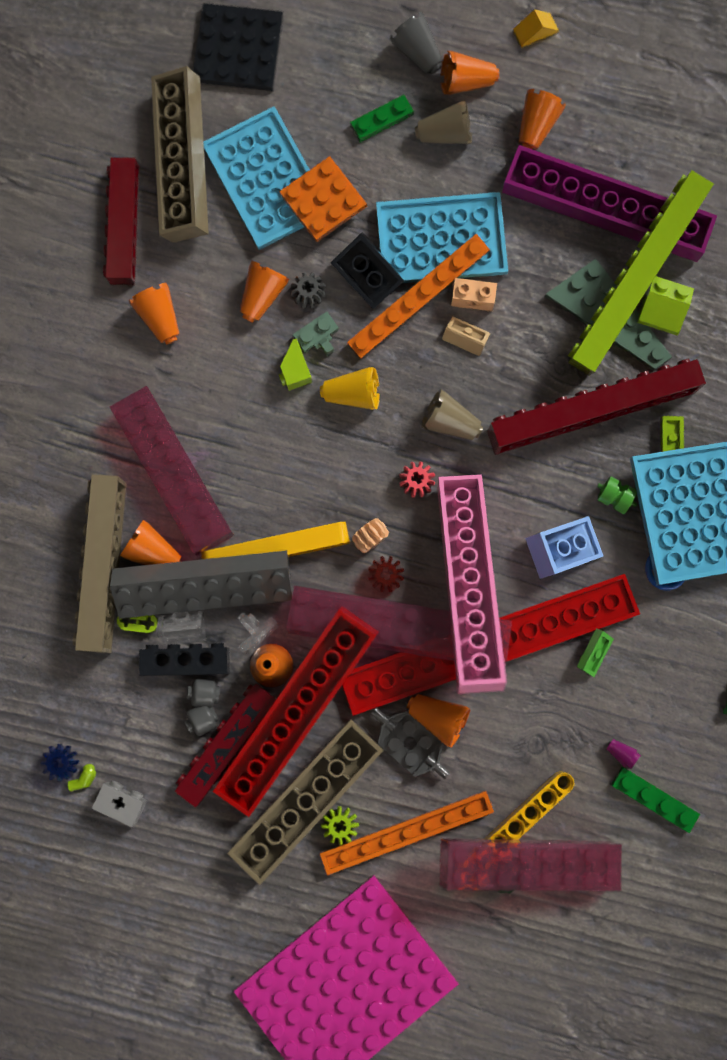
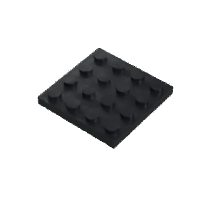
M203 3L193 72L200 77V83L274 91L283 11Z

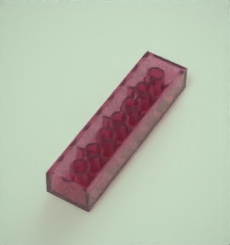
M148 386L110 406L111 411L193 554L198 557L201 555V552L210 550L234 536Z
M441 838L439 886L446 890L621 891L622 844L612 841Z

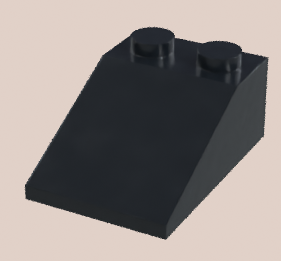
M363 232L330 262L373 310L404 282V279Z

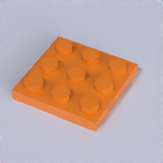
M330 156L279 191L280 196L316 242H319L367 207V203Z

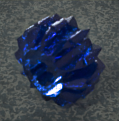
M62 743L57 744L56 748L50 746V753H43L42 756L47 761L40 762V765H46L47 768L42 773L47 774L50 772L49 780H53L55 777L58 782L63 781L64 778L68 780L71 778V773L78 771L73 766L80 763L79 760L73 759L78 753L76 751L70 753V745H67L65 748ZM62 758L61 763L64 765L58 767L59 762H57V759Z

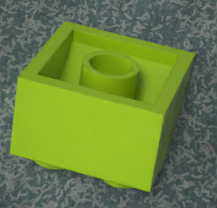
M655 276L644 294L637 323L678 336L690 307L694 288Z

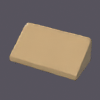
M452 316L442 339L480 356L490 333Z

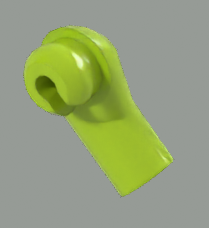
M86 764L83 766L79 779L68 781L70 792L91 786L96 777L94 765Z

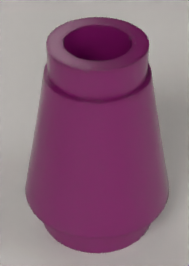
M615 739L606 748L624 768L627 766L632 769L641 756L637 753V749Z

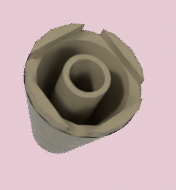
M466 101L458 102L418 121V126H415L416 138L421 139L422 143L471 144L472 132H469L471 124Z
M440 389V392L437 391L427 408L428 418L424 416L421 428L469 440H473L475 437L478 438L483 430L481 420L442 389Z

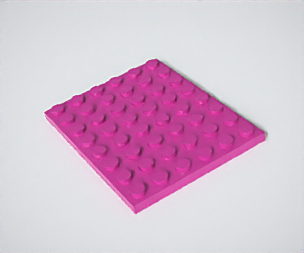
M372 875L234 989L233 992L285 1060H369L459 984L375 875Z

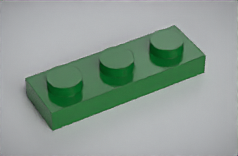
M402 95L351 121L350 126L359 142H362L413 116L414 110L406 96Z

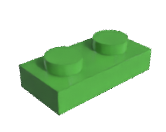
M596 628L587 648L580 657L577 668L595 677L614 639L604 631Z

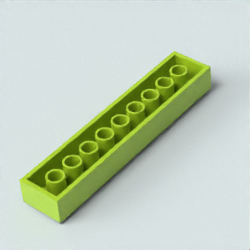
M693 170L687 176L682 175L672 190L675 194L671 193L660 210L663 213L659 212L649 226V229L652 231H647L637 245L640 250H635L625 264L628 266V269L624 268L614 282L617 285L616 288L612 287L602 301L605 303L604 307L600 305L591 318L594 321L593 324H588L579 337L582 339L581 343H576L568 354L571 358L568 362L569 364L589 376L596 371L714 183Z

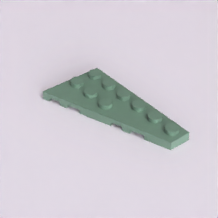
M594 259L546 293L545 297L559 304L566 312L568 310L584 324L592 325L594 322L591 320L592 316L600 305L604 307L605 303L602 302L604 297L612 287L616 288L617 285L614 284V281L597 259ZM634 309L614 343L620 349L623 348L632 354L636 360L655 371L669 361L672 356L649 326L637 323L639 313Z

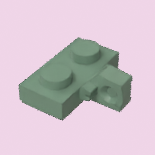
M326 311L292 335L294 339L297 338L304 353L314 347L316 349L321 347L328 357L334 352V348L329 342L332 340L331 335L339 331V327Z

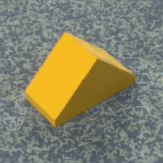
M535 9L513 28L521 48L556 34L559 31L550 13Z

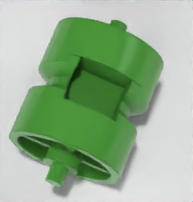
M612 476L607 479L605 484H598L597 487L600 488V493L597 501L607 506L613 504V509L623 515L629 507L637 506V503L634 502L637 491L633 487L628 485L621 486V481Z

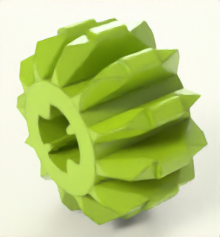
M338 806L337 814L331 808L329 813L332 818L328 815L323 816V819L329 822L321 825V828L329 829L323 834L324 837L332 834L330 843H334L335 839L339 838L338 843L342 845L344 837L350 843L351 837L349 834L357 835V832L352 828L359 827V823L351 822L356 819L357 815L352 814L348 817L350 808H347L345 813H342V807ZM341 820H343L344 826L347 827L345 829L341 828L339 831L336 829L337 825H334V823H339Z

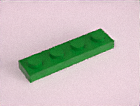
M621 767L611 784L612 787L689 834L700 816L698 812L624 767Z

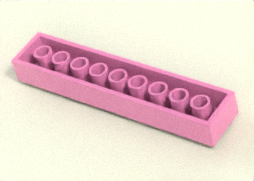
M482 475L439 477L437 492L457 692L462 694L504 691L506 675Z

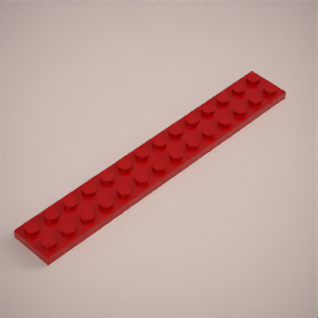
M622 574L500 617L499 624L504 662L595 631L596 628L601 629L640 615L626 575ZM452 634L353 669L342 684L352 715L366 712L456 680Z

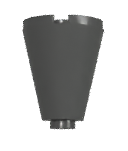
M419 12L420 17L415 18L413 15L395 30L397 35L394 38L391 35L389 39L426 74L431 73L433 75L442 68L440 64L443 60L425 15Z

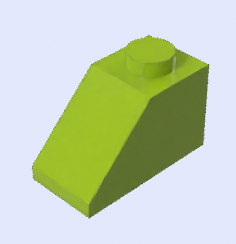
M297 338L293 339L280 365L282 373L278 374L282 386L287 385L289 391L312 383V378Z

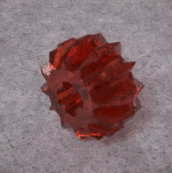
M383 556L380 557L381 564L374 560L373 565L377 569L369 568L368 570L370 573L375 574L368 577L369 581L377 580L372 587L376 588L381 584L380 592L382 593L385 586H388V591L391 593L393 591L392 584L397 589L400 587L396 580L404 581L403 576L397 575L403 573L404 568L396 569L400 561L398 560L391 564L393 560L391 556L388 558V563H385ZM384 569L392 572L389 580H385V577L381 578L380 576L383 574Z

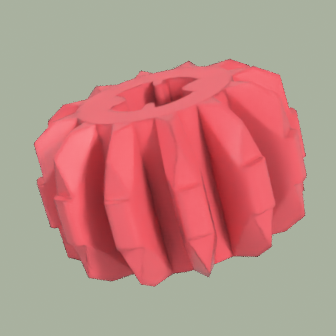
M411 462V469L404 466L403 470L406 474L400 473L399 478L404 480L400 482V487L407 486L404 493L407 494L411 490L412 498H415L416 492H419L421 498L424 497L423 490L430 493L431 488L429 486L435 485V481L430 480L435 477V473H427L431 467L428 465L423 469V462H419L418 467L415 466L414 462ZM415 475L418 478H422L420 484H417L416 481L412 482Z

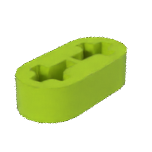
M155 615L130 617V619L136 620V624L130 623L128 627L122 622L123 618L119 619L117 617V624L122 630L154 633L159 628V620ZM151 617L154 626H150L149 630H147V626L140 625V621H148V618Z

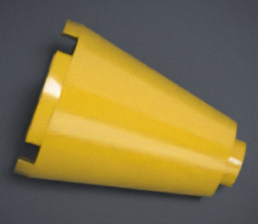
M368 367L324 381L323 385L320 386L321 398H324L325 402L370 410L378 409L380 393L377 394L379 379L376 368Z

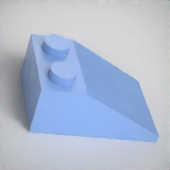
M589 516L525 538L540 579L603 557Z

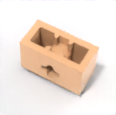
M455 278L451 306L492 311L495 304L497 283Z

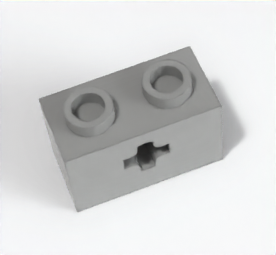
M111 781V783L106 782L102 785L92 809L133 827L137 824L147 800L143 798L142 793L135 790L129 792L123 789L122 784ZM123 798L122 802L125 805L119 807V802L116 800Z

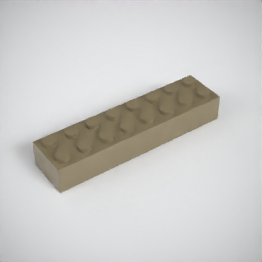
M188 66L151 77L159 235L172 243L209 234L200 77Z
M92 474L91 480L88 481L87 485L90 498L85 506V513L88 515V519L83 527V535L86 536V541L81 549V557L84 558L83 567H80L79 579L82 580L81 589H78L77 601L80 602L79 611H76L75 623L78 624L77 633L73 635V646H76L75 650L112 653L116 606L110 582L112 569L119 568L127 487V483L119 476Z
M351 719L227 854L261 885L384 751L383 748Z

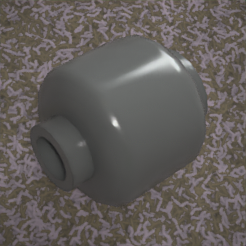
M196 679L192 686L187 688V699H191L193 707L207 706L211 708L214 704L218 703L219 686H216L213 680Z
M194 707L187 711V720L184 723L189 733L194 732L195 735L202 736L216 728L218 718L212 707Z

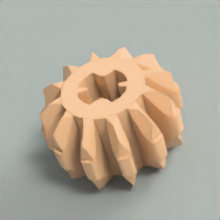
M375 518L361 527L353 535L352 541L358 550L362 553H367L388 537L389 531L379 518Z

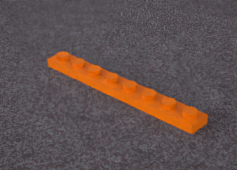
M476 233L350 339L347 344L362 359L450 285L455 278H458L488 253L490 249Z
M485 790L352 840L350 843L347 842L320 852V856L327 875L489 815L494 813V810Z

